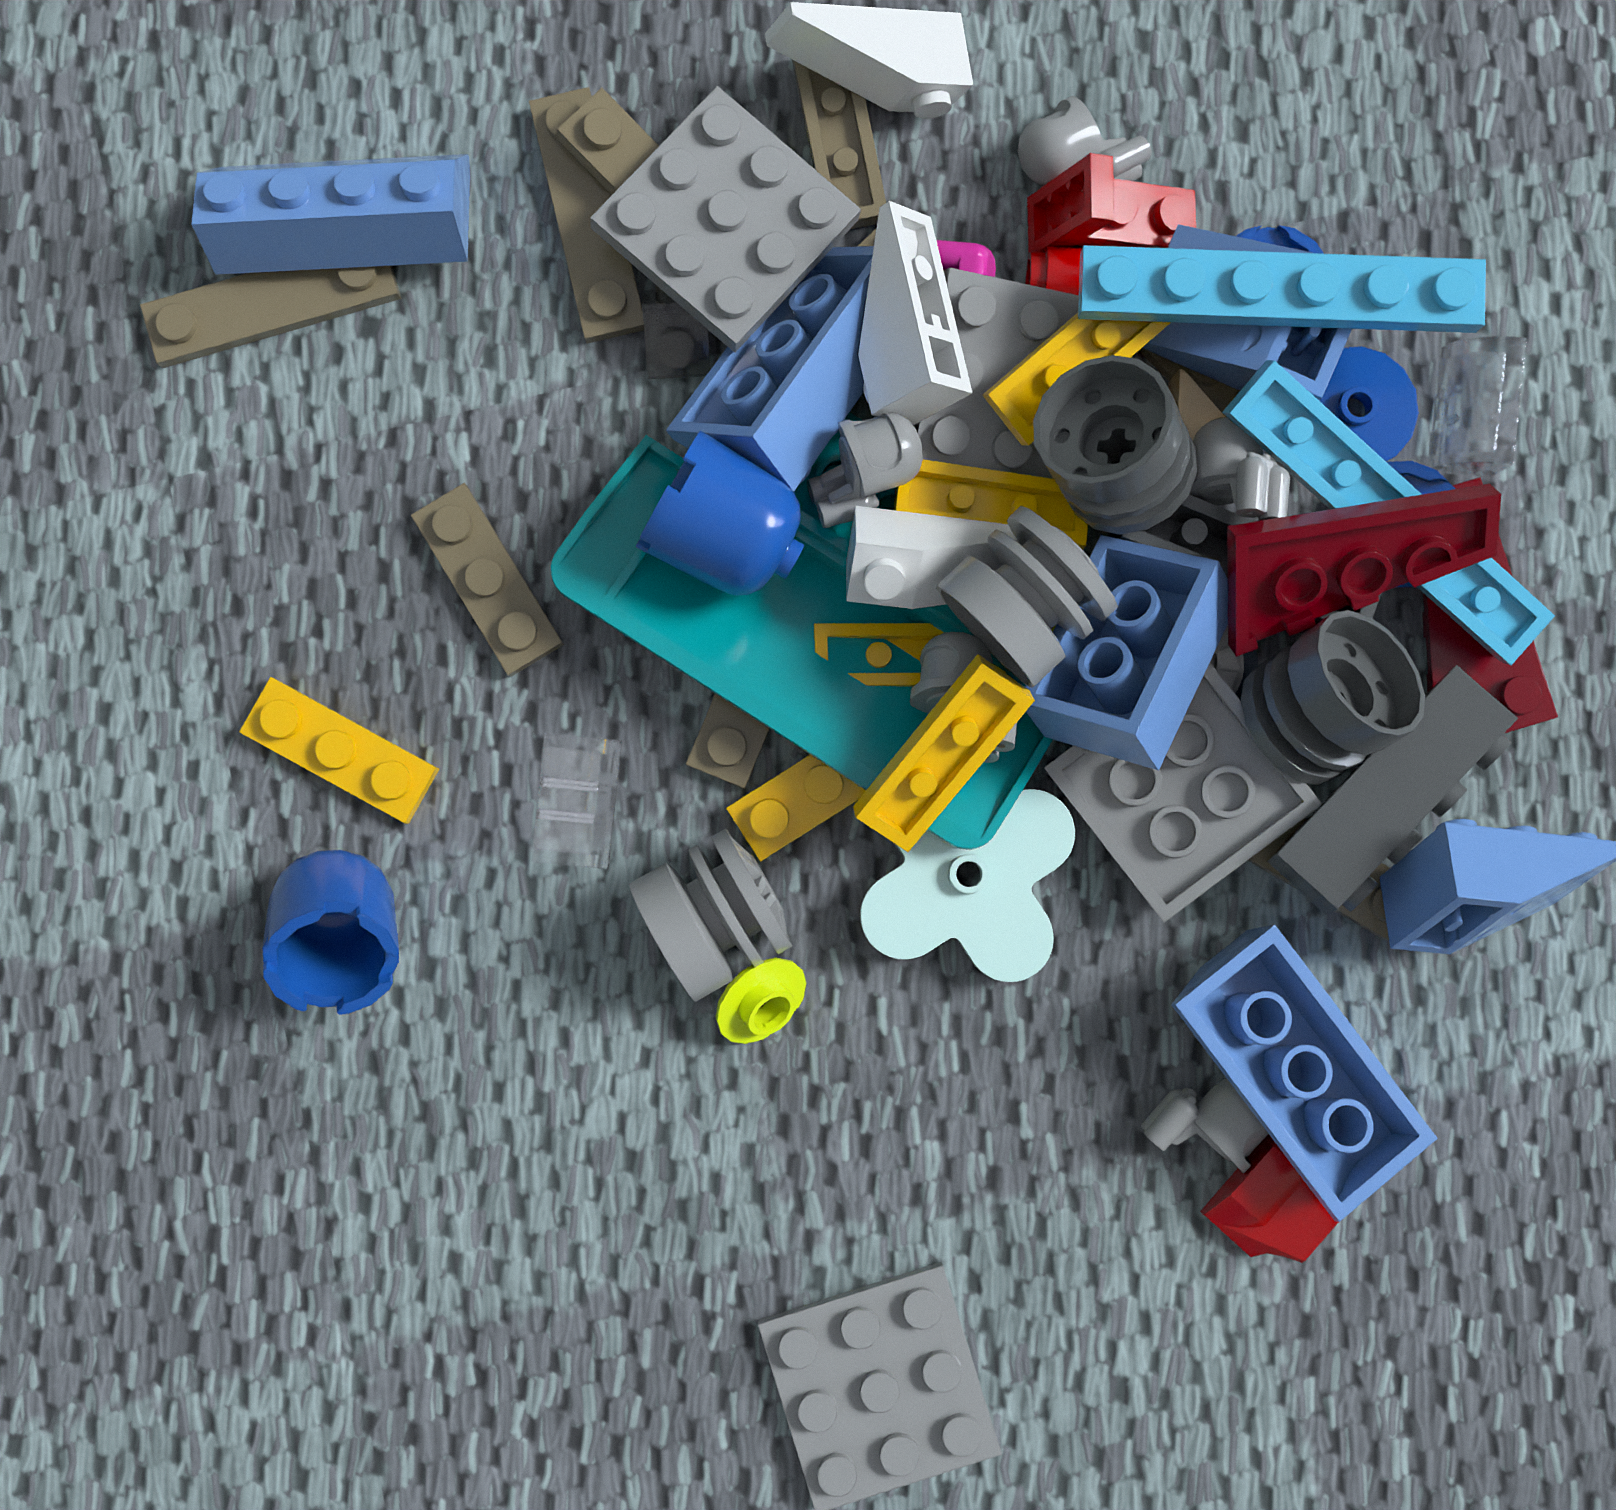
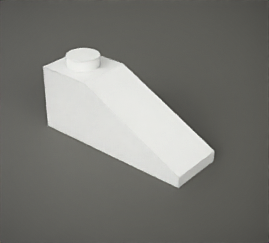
M790 2L765 33L768 47L888 111L914 112L916 117L922 119L939 117L948 113L952 105L973 86L961 13Z
M888 201L879 207L858 356L864 379L863 391L869 403L871 415L879 417L883 413H896L902 415L915 425L972 394V389L931 217Z
M855 506L846 560L847 601L908 609L945 605L946 603L938 593L936 586L968 555L987 564L994 571L1002 566L987 541L992 532L997 529L1006 533L1019 543V541L1012 533L1008 524Z

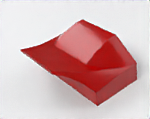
M1268 1134L1247 1157L1252 1164L1249 1169L1243 1174L1237 1168L1200 1212L1250 1257L1272 1254L1303 1263L1339 1222L1333 1220Z

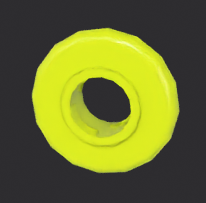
M775 957L763 960L764 963L757 967L751 965L742 970L727 985L718 1001L716 1021L720 1033L731 1042L743 1044L763 1040L770 1034L780 1030L791 1019L794 1011L803 1001L807 984L803 970L793 961Z

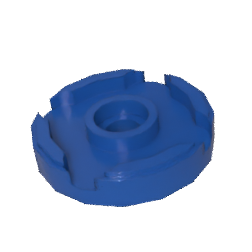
M1362 346L1343 349L1322 399L1319 400L1386 462L1396 457L1412 438L1419 415L1416 389L1405 369L1385 353ZM1348 399H1357L1362 402L1365 407L1364 417H1357L1350 413L1347 407Z

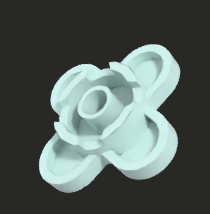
M1027 789L1021 792L994 837L980 848L973 850L956 848L926 830L909 852L896 845L903 856L902 864L877 880L868 889L861 904L860 921L866 938L878 951L896 959H913L923 956L948 939L956 938L974 966L995 980L1017 982L1035 975L1046 964L1052 952L1053 929L1048 916L1032 893V886L1035 882L1061 866L1071 853L1075 840V826L1069 810L1054 795L1041 790ZM966 861L975 863L980 870L978 882L971 887L961 885L956 877L957 868Z

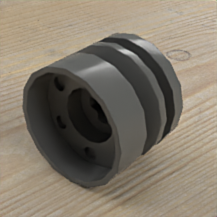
M1111 355L1086 360L1060 375L1042 396L1033 419L1034 445L1074 514L1095 530L1115 534L1147 530L1169 518L1189 496L1197 475L1196 447L1187 427L1181 419L1180 411L1172 393L1158 371L1139 359Z
M1346 610L1330 614L1303 633L1292 646L1282 648L1271 659L1265 660L1255 667L1243 682L1241 705L1247 728L1258 748L1273 765L1297 781L1319 785L1336 779L1344 774L1348 768L1362 763L1368 754L1381 751L1413 732L1424 717L1425 693L1416 666L1407 650L1393 634L1369 616Z

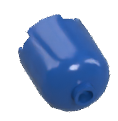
M699 431L683 458L684 462L671 486L668 485L635 547L720 592L732 596L750 595L762 589L774 573L786 579L799 558L804 544L795 540L794 537L801 520L800 504L795 493L782 481L711 436Z
M343 850L317 851L296 859L280 873L268 902L262 947L263 977L277 998L299 1011H306L307 1004L317 1007L337 1006V1013L342 1015L372 1005L390 990L393 984V973L399 963L394 894L382 870L364 856Z

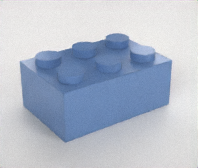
M1101 535L1090 559L1098 569L1099 576L1115 597L1118 608L1104 621H1101L1080 607L1093 628V631L1083 640L1056 624L1053 633L1057 637L1066 657L1033 688L1026 685V688L1030 690L1035 700L1026 713L1046 738L1159 771L1228 625V579L1217 560Z

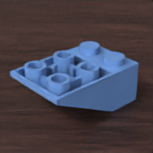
M1180 224L1177 225L1167 247L1174 249L1312 253ZM1171 322L1142 348L1240 391L1266 360H1275L1315 398L1320 400L1325 393L1352 329Z
M1454 819L1443 822L1403 859L1380 876L1390 949L1452 954L1557 903L1616 861V841L1597 839L1595 834L1586 832L1568 835L1539 833L1536 828L1531 826H1514L1506 829L1477 826L1475 821L1469 819Z

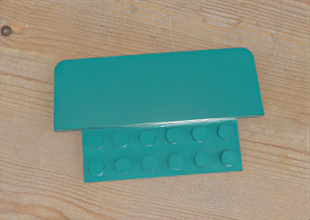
M850 412L845 420L863 421ZM839 431L832 436L812 465L808 477L794 491L800 504L801 520L794 539L804 544L799 558L786 579L774 573L762 589L745 596H732L720 592L635 547L668 485L671 486L684 462L681 456L648 435H645L587 508L555 553L551 563V576L556 589L575 604L864 790H867L929 713L920 711L910 705L912 687L867 686L848 673H921V663L918 659L887 639L827 637L828 660L815 653L814 623H930L944 633L964 632L973 634L958 619L947 604L908 609L847 601L846 560L853 521L823 528L818 516L817 507L813 505L807 488V479L820 476L841 465ZM896 487L876 493L879 501L877 508L893 510ZM883 642L891 649L892 657L887 666L875 668L867 662L865 654L872 643ZM991 654V657H992V660H993V664H994L995 666H997V667H999L1000 669H1002L1003 671H1005L1007 675H1009L1011 678H1013L1014 680H1016L1018 683H1020L1021 685H1023L1024 687H1026V685H1025L1024 683H1022V682H1021L1017 677H1015L1009 670H1007V669ZM1025 712L1017 721L1015 748L1008 752H999V759L995 762L982 763L927 830L959 849L973 850L987 844L1000 828L1053 739L1044 737Z

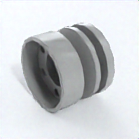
M1020 506L1007 520L1012 533L1019 543L997 529L987 539L997 560L1002 565L998 570L994 571L987 564L968 555L936 586V589L952 612L975 637L984 642L990 653L1022 683L1033 688L1066 657L1057 637L1051 631L1056 624L1083 640L1093 631V628L1080 607L1093 617L1104 621L1118 608L1115 597L1099 576L1098 569L1086 553L1059 528L1051 526L1031 509Z
M727 829L712 836L713 842L724 861L718 867L713 868L699 845L689 849L690 860L697 879L686 884L671 865L664 863L629 883L631 894L649 931L674 974L695 1002L733 981L732 969L725 953L726 950L736 945L754 967L764 963L762 954L752 937L759 931H764L778 954L793 946L787 935L784 909L753 855L739 845L731 837Z

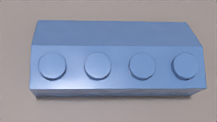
M469 155L227 166L198 172L196 175L191 225L215 275L468 262Z
M874 246L833 247L736 352L727 347L666 429L671 438L689 449L699 431H702L782 481L794 492L797 486L808 477L812 465L832 436L839 431L838 422L845 420L864 392V379L858 353Z
M1276 925L1246 930L1201 966L1172 1003V1007L1334 1221L1340 1222L1438 1139Z

